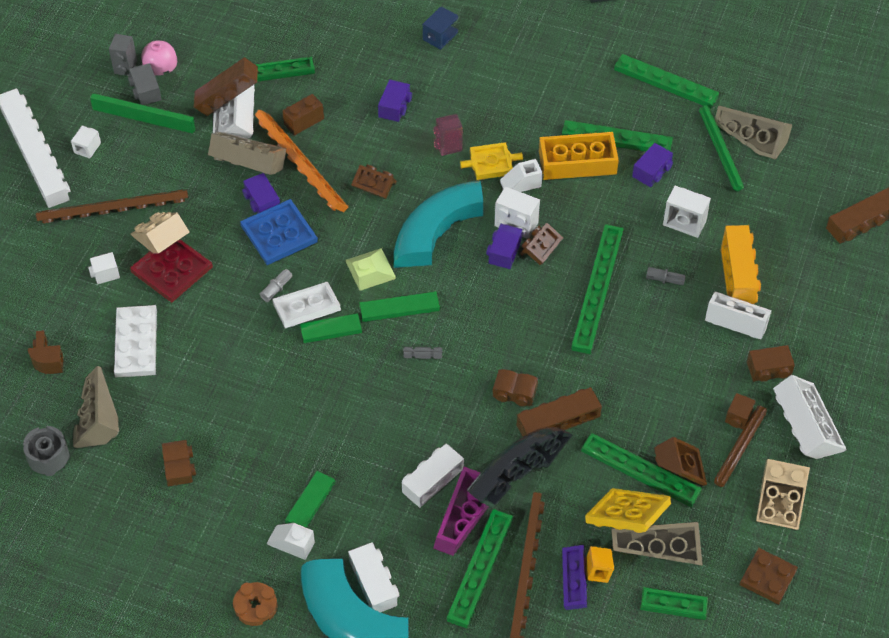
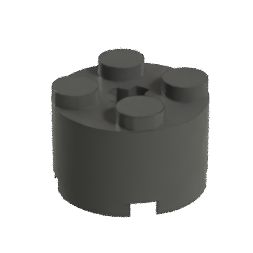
M55 427L35 428L24 439V454L30 468L37 473L52 476L65 466L70 457L64 436Z

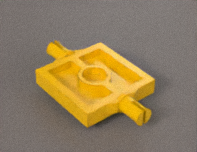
M506 142L470 147L471 160L460 161L461 169L472 167L477 180L502 177L513 169L512 161L523 160L522 152L511 154L507 149Z

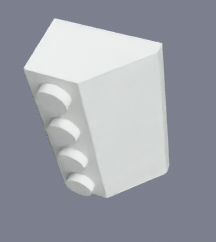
M254 85L214 111L213 133L222 132L246 139L253 135Z
M791 375L773 388L776 393V400L782 406L784 417L790 422L793 428L792 433L798 439L801 445L800 450L805 456L819 459L847 450L814 383Z

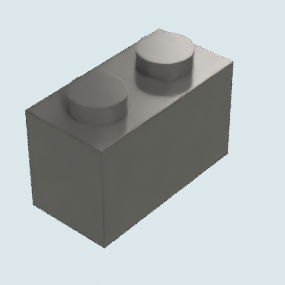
M115 34L109 47L114 74L131 76L129 69L134 68L137 63L133 37Z
M150 63L129 69L131 76L128 77L130 87L134 86L135 89H132L135 100L139 99L140 105L162 100Z

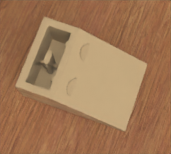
M157 212L150 217L149 222L145 224L142 222L134 227L135 231L131 235L152 253H160L188 234L189 230L178 213Z
M770 459L766 460L757 511V522L799 529L810 467Z

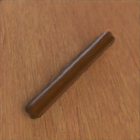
M760 405L756 407L716 475L715 485L719 487L725 486L765 417L766 408Z

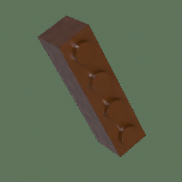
M245 57L195 91L194 108L206 116L210 115L257 83L258 66Z
M889 187L829 217L826 229L839 244L851 241L855 236L861 233L864 234L871 228L880 226L889 220Z
M591 387L580 389L574 394L561 396L549 403H542L531 410H523L520 414H517L516 425L522 436L544 427H558L567 430L599 418L602 406Z

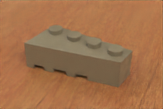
M215 132L211 134L208 155L213 156L218 161H228L234 165H241L271 175L283 170L287 148L222 132Z
M698 522L652 525L646 532L642 533L628 529H611L613 551L702 565Z

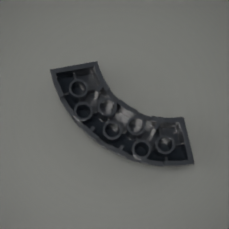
M544 427L522 436L493 459L473 481L467 491L481 503L494 508L500 499L511 489L509 484L512 481L522 479L534 467L548 468L573 435L558 427Z

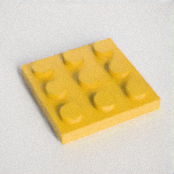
M612 488L585 515L586 523L594 524L597 527L608 526L614 527L617 530L628 529L634 530L637 533L646 532L669 507L671 498L665 495Z

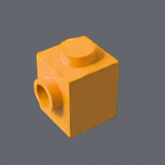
M590 547L586 556L587 580L608 583L614 571L612 551L607 548Z

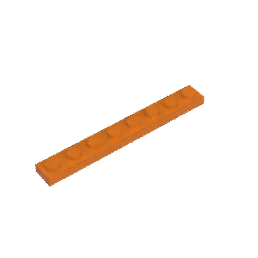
M258 110L255 114L259 119L258 123L269 131L268 135L278 142L277 146L287 148V158L297 164L298 171L308 177L307 181L318 189L317 193L328 201L327 205L332 210L345 212L348 208L347 204L270 114Z

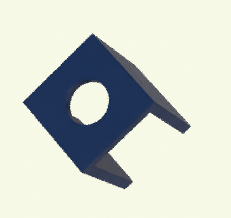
M443 7L438 8L422 24L423 40L441 50L458 33V29L451 26L458 19V15Z

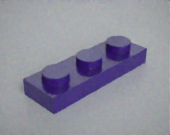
M579 545L562 548L564 608L566 610L587 608L585 547Z

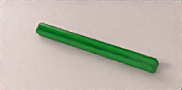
M703 105L699 109L701 117L733 189L739 192L744 188L742 180L710 108L707 105Z

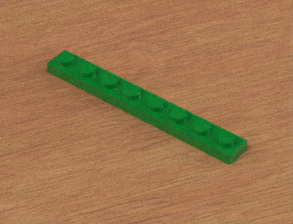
M606 224L604 226L573 339L572 351L591 355L624 228Z

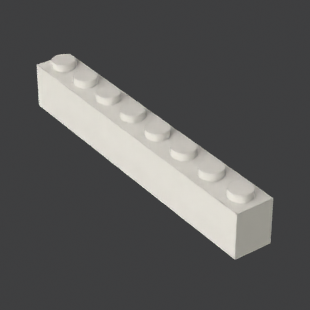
M17 89L0 94V109L48 208L69 201L68 193L71 192L67 181H62L64 179L62 171L56 168L58 166L54 156H50L52 154L48 143L44 144V135L42 131L38 132V123L36 119L31 118L33 114L30 107L25 106L27 102L24 95H20Z

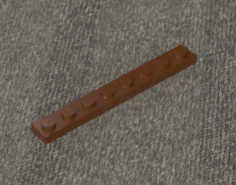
M187 189L37 211L36 218L37 221L42 220V223H49L54 221L53 218L61 217V220L72 219L73 215L88 217L93 212H99V215L108 214L112 209H117L118 212L129 210V207L136 206V209L148 207L147 204L155 203V206L166 205V201L171 200L174 203L185 202V198H188Z
M533 492L510 638H524V636H520L521 629L525 630L527 616H523L524 609H529L530 597L526 596L527 590L532 589L533 577H529L530 570H535L536 558L532 556L533 551H538L539 539L535 537L536 532L540 533L542 520H538L539 514L544 512L545 502L541 501L542 493Z

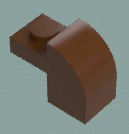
M44 330L36 331V339H33V348H28L34 368L45 374L63 373L64 356L60 345L48 346Z

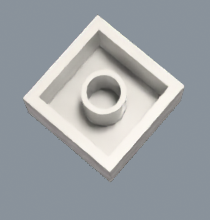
M674 186L666 203L663 225L698 238L707 220L711 198Z
M505 187L495 203V226L499 228L500 223L521 228L522 237L530 238L532 231L538 224L540 199Z

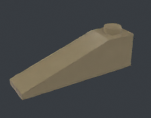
M718 106L715 122L721 129L737 138L744 145H747L755 153L773 159L778 157L787 144L792 124L723 106Z
M97 366L85 378L81 396L84 399V403L77 416H80L79 425H75L73 432V446L76 448L107 444L119 432L118 416L102 369Z

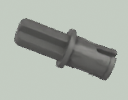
M648 267L646 279L661 281L663 284L669 282L684 285L686 278L683 274Z

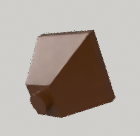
M675 437L654 447L655 459L659 466L702 486L707 485L699 448Z

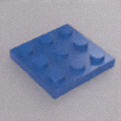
M291 199L240 221L241 227L266 265L318 242L317 236Z

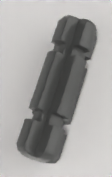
M404 347L403 356L404 358L415 356V358L431 359V357L441 359L442 348L415 347V349H412V347Z

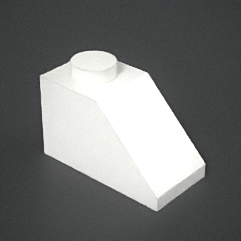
M296 523L277 525L267 545L306 560L315 543L314 532Z

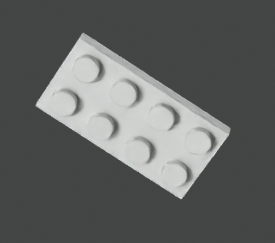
M156 305L117 308L115 378L156 375Z

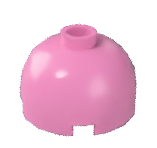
M156 40L144 47L141 61L142 65L150 63L154 75L160 76L164 75L163 72L169 70L170 73L177 65V56L174 48L168 42Z

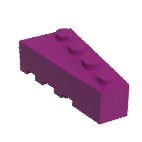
M463 467L433 549L454 556L489 506L481 503L467 491L480 472Z

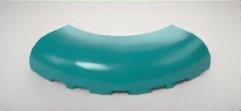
M480 180L446 188L432 195L415 208L399 232L394 249V268L432 265V253L436 240L451 227V224L458 220L461 222L469 218L483 216V195Z
M318 559L302 565L301 583L308 610L326 636L329 638H409L408 618L395 617L378 612L356 596L347 582L343 559Z

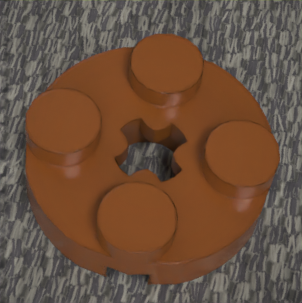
M259 582L241 585L233 599L235 614L242 623L250 626H258L263 624L264 621L270 620L277 610V598L273 588ZM258 600L261 605H256L255 608H252L251 602Z

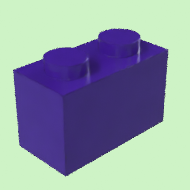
M389 79L378 104V117L397 122L400 121L401 116H404L406 113L407 102L410 103L412 99L410 84Z
M654 143L634 164L632 177L652 187L655 182L658 183L661 180L665 171L671 169L673 153Z
M264 173L243 181V195L246 200H250V206L254 213H261L280 204L278 195Z
M500 223L498 230H495L493 233V243L488 245L486 255L489 256V264L511 269L522 241V229Z

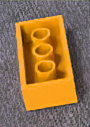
M613 132L540 137L539 156L543 180L617 174L618 155Z
M749 225L725 226L721 255L727 296L755 304L758 302L757 292L761 290V282L757 280L758 264L754 263L756 250L752 248L753 233H750Z

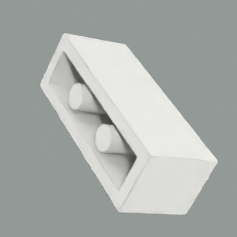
M714 292L708 305L705 321L753 338L762 339L767 329L771 310Z
M447 444L437 448L427 461H422L412 474L409 473L403 478L402 493L420 508L462 471L464 458Z
M372 542L348 551L349 562L369 607L378 612L396 607L399 592L396 585H392L389 580L391 579V574L388 567H383L382 565L383 557L380 549H375Z

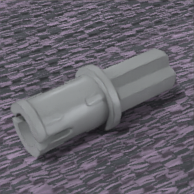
M288 269L283 270L275 279L270 280V284L260 293V297L264 301L269 302L276 293L283 290V286L291 279L292 273Z

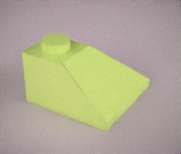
M382 248L346 260L360 291L396 279Z

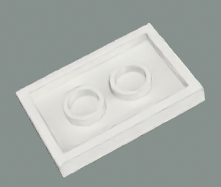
M328 282L273 299L274 307L285 328L341 310L340 304Z

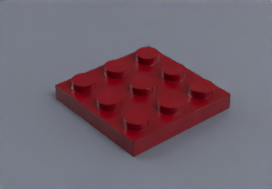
M179 239L160 253L149 251L130 270L131 273L172 303L213 268L211 261Z

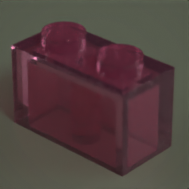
M453 114L436 118V126L433 127L436 137L434 139L436 150L439 149L441 156L462 151L463 127L458 115Z

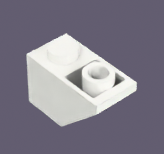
M536 159L518 163L500 179V183L503 189L508 187L519 192L539 188L542 184V171Z

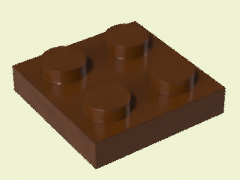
M758 548L740 581V585L779 605L798 567Z

